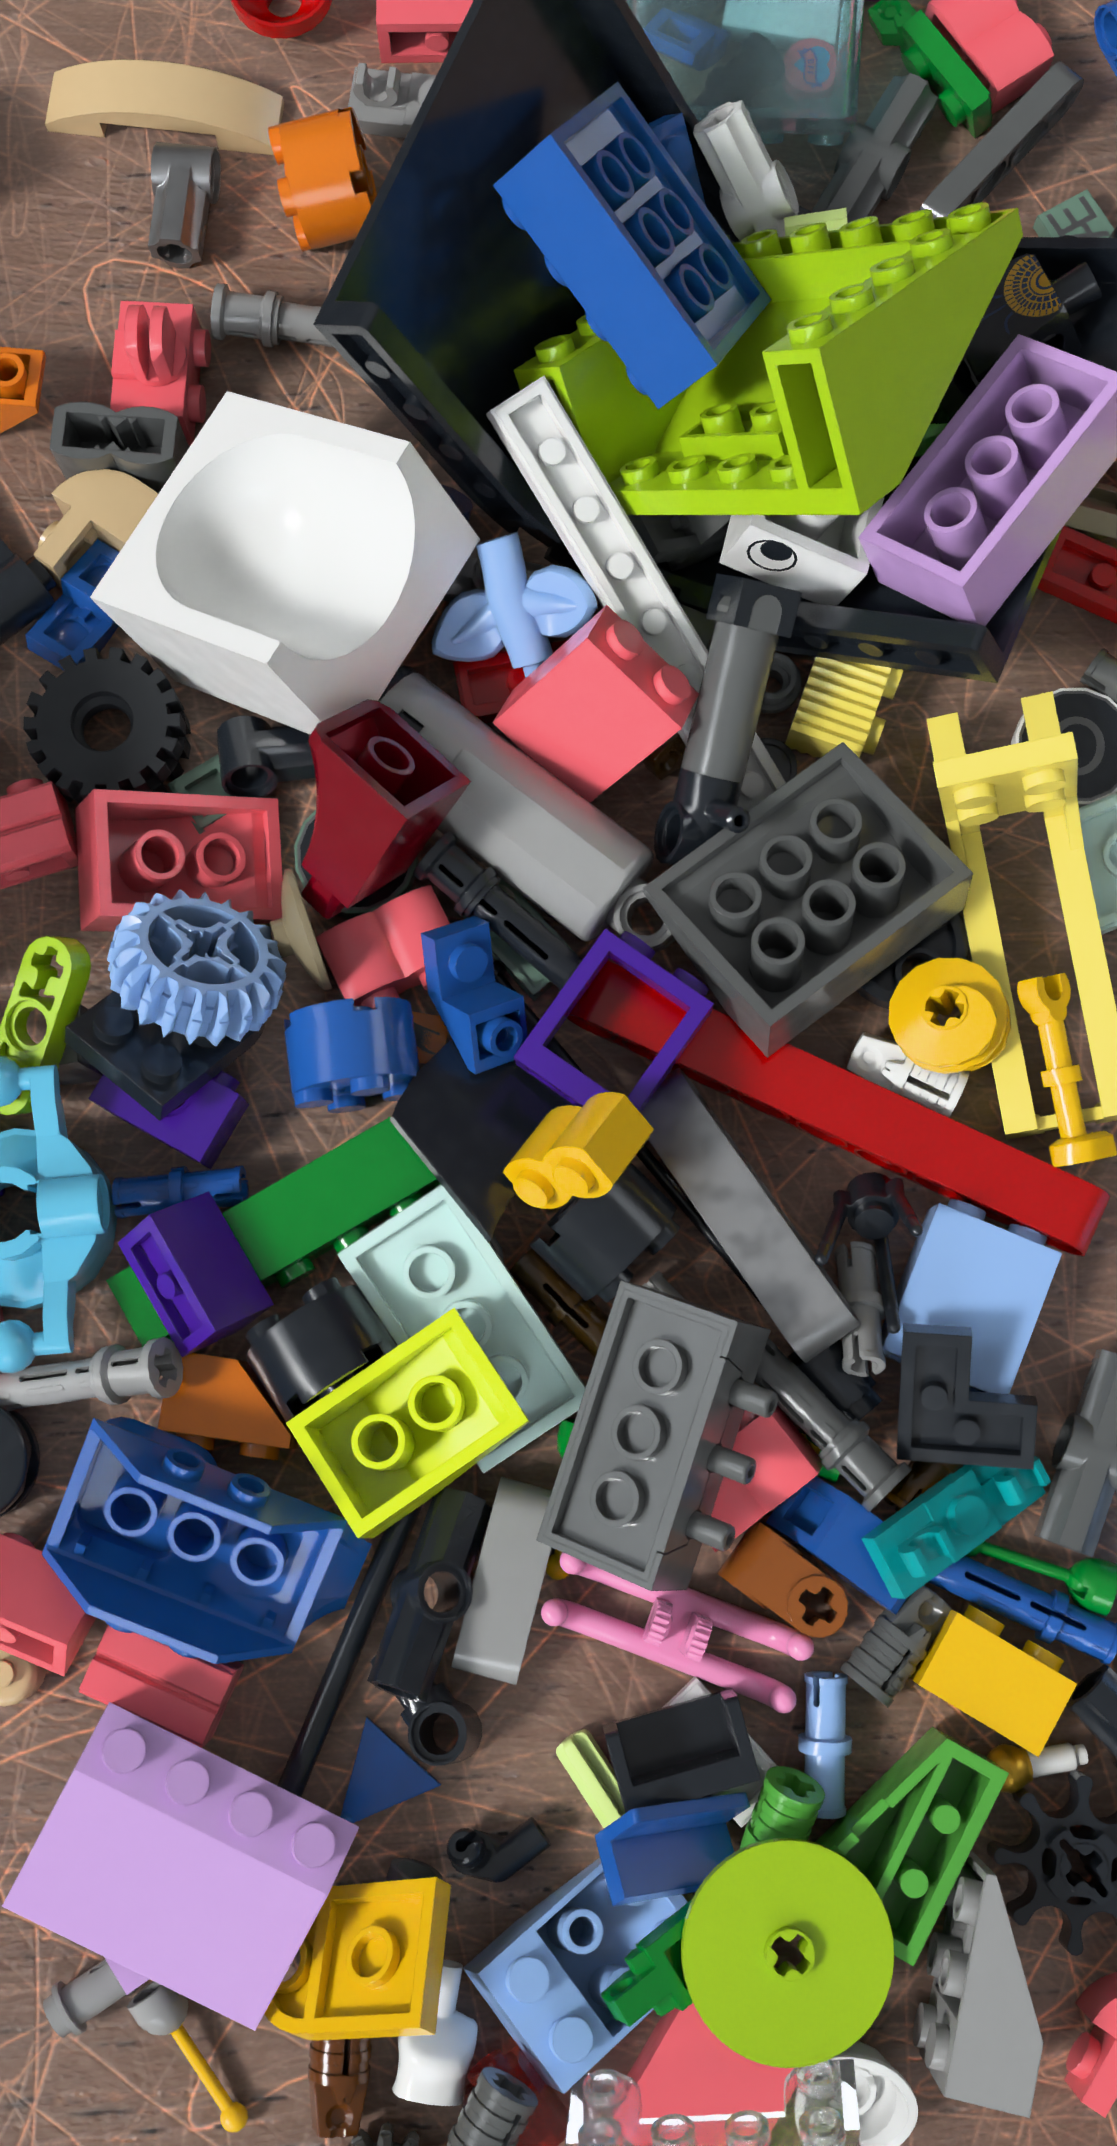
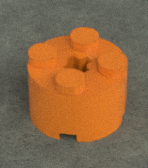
M353 107L335 109L268 127L274 157L278 165L284 164L286 177L277 179L281 203L286 217L293 216L294 228L302 252L355 240L377 196V189L373 172L368 169L363 151L367 149Z

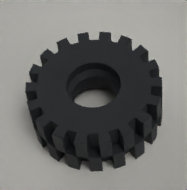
M94 647L83 650L86 661L77 665L71 655L59 660L58 662L64 669V672L57 678L48 670L41 676L39 681L46 690L44 695L41 696L31 691L26 703L34 713V717H24L23 730L32 740L26 742L29 754L38 764L39 770L49 782L52 781L67 801L71 803L74 799L79 805L93 789L169 793L163 782L168 777L175 780L184 773L179 759L180 757L189 759L191 745L186 735L191 734L189 720L183 711L185 710L167 677L159 668L154 671L148 659L137 653L133 660L130 661L124 649L110 647L109 659H103L98 649ZM107 709H118L124 712L130 719L131 731L121 745L108 751H98L86 743L84 728L94 715Z

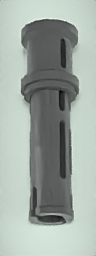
M768 1338L754 1381L759 1386L777 1393V1406L821 1450L818 1455L822 1459L821 1464L827 1470L836 1468L864 1497L862 1506L870 1512L912 1469L905 1462L897 1464L868 1435L871 1427L864 1420L860 1422L855 1418L851 1421Z

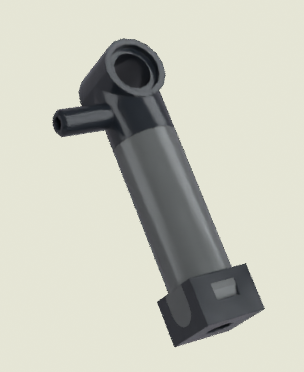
M716 574L706 619L716 621L674 798L673 801L664 806L655 828L654 851L660 863L676 864L722 829L741 833L748 828L750 824L749 812L737 806L779 636L791 638L802 592L743 577Z

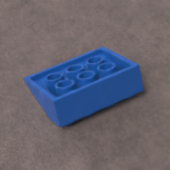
M618 82L549 134L493 185L502 197L504 210L510 220L518 228L527 231L544 254L545 264L550 274L558 283L570 289L584 308L587 322L593 332L600 339L610 343L626 365V372L633 386L643 395L649 396L658 409L715 368L772 300Z

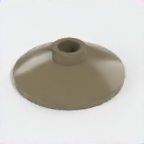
M293 868L285 869L281 889L282 918L270 921L275 941L278 942L277 947L280 956L284 958L295 955L303 969L324 991L331 990L332 986Z

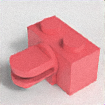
M121 301L118 330H115L111 369L113 383L110 409L119 412L131 407L145 406L168 411L178 417L188 445H191L194 441L196 422L203 423L205 420L206 393L204 386L199 385L201 367H209L211 360L210 333L208 329H201L193 304Z

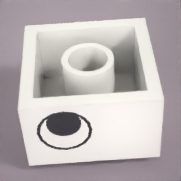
M884 497L861 515H731L719 563L771 585L802 592V598L814 603L837 606L868 573L870 562L858 537L882 508Z

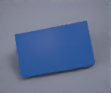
M740 1792L629 1810L594 1835L612 1906L696 1892L714 1867L734 1853L726 1822L750 1807L747 1793Z

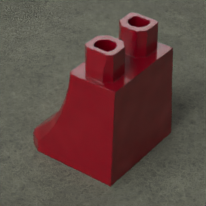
M367 699L319 722L309 736V745L315 768L317 800L314 830L308 851L302 862V867L312 877L301 892L304 900L327 919L340 913L344 906L347 909L405 873L471 783L461 771L392 708L376 700Z

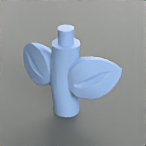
M514 532L476 545L485 590L474 589L461 592L450 601L438 621L432 638V653L434 655L453 661H482L494 657L505 646L513 669L522 667L526 678L553 654L548 637H568L576 633L592 619L597 609L596 597L590 585L578 572L569 567L550 565L534 571L527 579L521 542L518 532Z

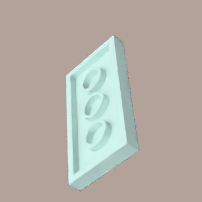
M441 1184L338 1252V1257L398 1346L451 1309L456 1308L530 1420L528 1424L477 1462L483 1474L579 1410L586 1386L491 1243L487 1242Z

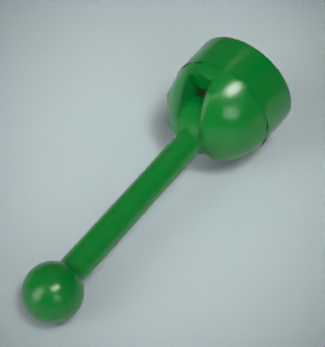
M986 1541L965 1555L973 1557L980 1553L1064 1581L1068 1593L1075 1604L1085 1610L1103 1616L1109 1614L1117 1594V1563L1102 1558L1086 1557L1076 1561L1068 1569Z

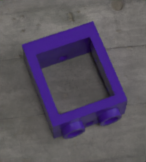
M604 929L513 1058L517 1066L574 1106L583 1107L592 1096L609 1092L547 1049L546 1046L610 958L687 1012L628 1095V1099L641 1113L711 1014L714 1003L705 998L709 989L696 977L681 968H677L671 974L653 962L651 959L656 953L644 941L627 931H623L618 938L607 929Z

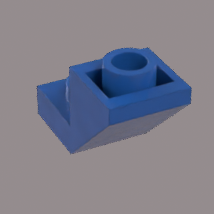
M473 916L421 933L428 994L468 1070L478 1074L513 1061L514 1055L528 1037L524 996L495 982L489 922Z
M817 1476L778 1505L766 1521L777 1533L825 1563L847 1584L896 1615L906 1599L891 1597L861 1539L884 1521L872 1512H868L853 1498Z

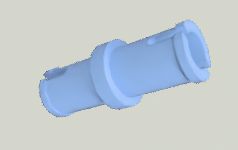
M830 1671L804 1673V1681L806 1682L805 1732L798 1735V1750L805 1754L804 1773L816 1780L825 1792V1799L818 1810L817 1818H842L846 1816L845 1756L852 1753V1738L845 1734L846 1684H848V1676L843 1673H836L835 1677H833V1672Z

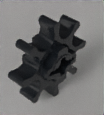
M1073 1770L1068 1774L1071 1792L1069 1800L1063 1808L1057 1811L1047 1812L1041 1810L1035 1796L1024 1787L1013 1793V1799L1026 1809L1031 1817L1032 1828L1030 1835L1024 1842L1014 1846L991 1841L987 1845V1852L999 1865L1018 1863L1024 1865L1028 1871L1029 1880L1027 1888L1021 1896L1007 1902V1914L1018 1925L1024 1926L1036 1910L1046 1906L1059 1908L1063 1919L1058 1938L1059 1942L1071 1955L1078 1956L1084 1950L1081 1930L1083 1923L1089 1916L1097 1912L1109 1913L1112 1915L1117 1926V1811L1108 1817L1099 1818L1094 1816L1089 1806V1796L1093 1787V1781L1081 1771ZM1073 1825H1082L1081 1827H1071ZM1062 1839L1073 1849L1080 1852L1079 1856L1085 1865L1084 1868L1092 1878L1089 1883L1078 1873L1071 1870V1863L1066 1858L1068 1855L1059 1844Z

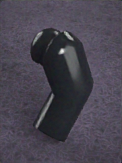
M530 1817L506 1837L476 1829L461 1828L455 1831L449 1838L447 1855L452 1866L458 1872L466 1876L499 1883L513 1876L549 1848L551 1843L536 1820Z

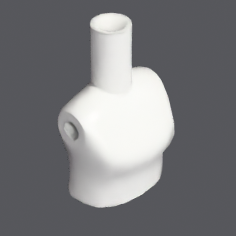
M443 1959L436 2034L398 2037L399 2062L392 2090L399 2098L438 2106H457L463 2102L465 2078L475 2051L478 2025L474 2019L456 2011L463 1965L459 1962Z

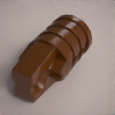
M371 2038L312 2040L310 2043L309 2057L311 2059L308 2065L312 2128L317 2137H350L358 2134L370 2079Z

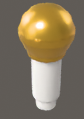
M1070 1743L1047 1746L1043 1748L1039 1757L1024 1748L1001 1744L993 1748L987 1755V1758L997 1763L1009 1773L1001 1792L1010 1794L1016 1793L1027 1783H1031L1033 1778L1073 1771L1078 1766L1088 1764V1754L1083 1744L1072 1745Z

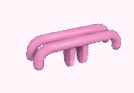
M562 1552L560 1555V1566L566 1573L579 1575L653 1603L645 1628H641L586 1606L564 1599L553 1598L547 1600L541 1609L542 1619L549 1626H560L722 1688H732L735 1693L763 1703L778 1713H789L796 1706V1694L789 1686L767 1675L707 1653L705 1650L712 1626L773 1648L791 1656L795 1660L804 1661L809 1659L814 1652V1643L810 1636L793 1627L691 1588L677 1591H649Z

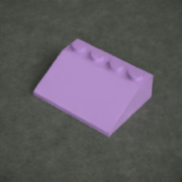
M109 1702L2 1907L255 2031L323 1906L359 1826Z

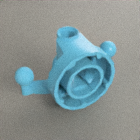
M0 1056V1107L13 1103L23 1090H30L35 1130L13 1128L0 1132V1191L16 1185L24 1191L37 1193V1217L41 1233L25 1230L15 1239L0 1242V1306L31 1310L43 1307V1332H33L29 1325L19 1320L9 1319L0 1322V1372L16 1373L29 1366L36 1356L73 1352V1322L76 1293L96 1278L113 1249L117 1216L114 1210L117 1206L113 1205L112 1188L109 1178L88 1152L79 1148L68 1139L57 1066L47 1065L20 1068L15 1061L6 1056Z

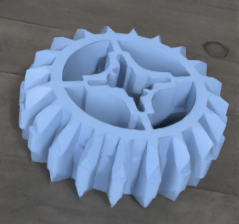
M180 889L173 899L155 893L150 903L136 902L133 910L128 915L122 916L120 924L116 926L107 956L109 977L111 979L110 989L120 994L122 1009L138 1010L139 1025L156 1023L162 1028L163 1038L171 1032H177L185 1035L189 1045L200 1036L206 1037L214 1046H217L225 1035L240 1042L248 1031L259 1032L262 1024L267 1021L268 1017H271L273 1009L278 1007L286 979L285 969L287 963L280 956L277 947L278 942L271 939V927L254 924L253 911L238 912L232 909L231 899L222 904L210 901L206 892L199 899L190 898Z

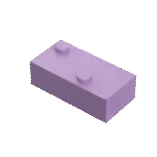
M1018 334L858 537L878 582L959 622L986 626L1116 460L1117 372Z

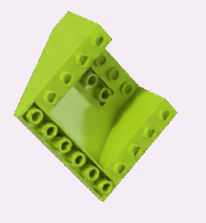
M981 202L958 208L948 214L947 217L933 218L932 210L925 209L905 214L889 224L879 225L878 217L869 216L851 221L843 225L839 230L828 231L826 223H815L799 228L789 236L778 237L776 229H767L753 233L743 238L740 242L732 244L772 300L715 368L660 409L655 406L649 396L643 395L633 386L628 378L626 365L610 343L600 339L593 332L587 322L586 315L576 321L578 330L571 334L555 336L539 343L534 348L536 356L514 369L520 391L542 376L546 377L627 515H861L901 484L1023 237L1018 208L990 211L989 204Z

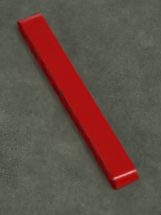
M607 961L567 1019L590 1033L653 1061L687 1012L623 967ZM712 1009L709 1017L671 1069L674 1071L679 1067L688 1078L941 1196L972 1204L987 1213V1217L1008 1227L1010 1224H1017L1033 1229L1047 1237L1045 1244L1072 1255L1085 1257L1111 1197L1106 1191L1090 1182L793 1045L786 1043L767 1058L730 1016Z

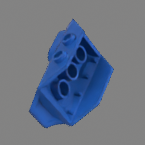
M118 1417L109 1419L106 1422L93 1418L42 1556L86 1614L104 1620L117 1631L125 1633L134 1632L165 1644L181 1656L200 1658L213 1664H221L292 1653L300 1633L306 1627L331 1612L345 1608L372 1544L363 1538H357L344 1517L271 1489L264 1480L246 1473L234 1474L219 1468L209 1451L196 1443L138 1420Z

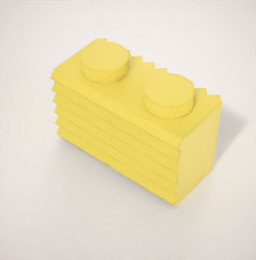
M816 657L785 744L790 749H796L800 753H808L812 757L821 758L842 742L859 758L862 752L873 755L886 722L885 719L875 716L882 696L893 700L904 670Z

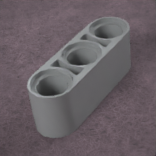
M501 1477L472 1584V1601L463 1618L451 1668L513 1685L517 1684L552 1548L536 1541L552 1490Z

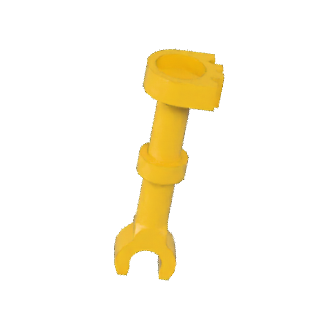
M1060 973L1019 981L1017 985L1019 1001L1022 1007L1030 1014L1033 1023L1038 1026L1047 1070L1040 1072L1043 1088L1050 1087L1061 1138L1049 1146L1052 1165L1054 1167H1061L1116 1156L1117 1151L1113 1134L1107 1131L1086 1132L1076 1083L1083 1080L1080 1064L1073 1065L1064 1024L1067 1015V1005L1071 995L1070 983L1066 974Z

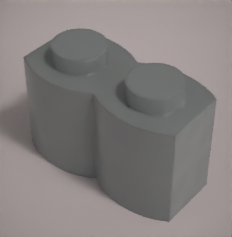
M71 402L55 407L49 448L66 480L85 471L110 469L129 474L159 493L189 449L178 417L163 409L141 406L115 412L97 403Z

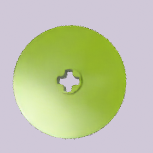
M775 1838L759 1841L735 1851L714 1867L697 1889L685 1917L681 1939V1963L687 1990L695 2008L704 2023L722 2043L741 2056L760 2064L781 2068H800L827 2061L841 2054L856 2043L871 2027L884 2005L891 1985L894 1967V1941L889 1918L879 1895L868 1879L851 1862L830 1848L815 1842L794 1838ZM797 1934L802 1936L797 1944V1948L803 1955L801 1962L794 1966L792 1963L784 1961L778 1969L774 1967L778 1955L772 1948L773 1942L779 1936L788 1942L792 1941Z

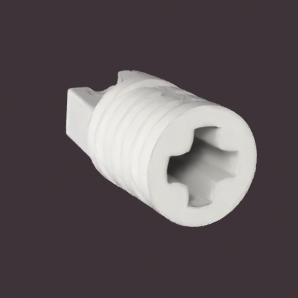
M863 1032L857 1041L847 1065V1069L854 1074L947 1117L951 1116L970 1074L969 1071L942 1074L922 1069L905 1056L896 1041Z

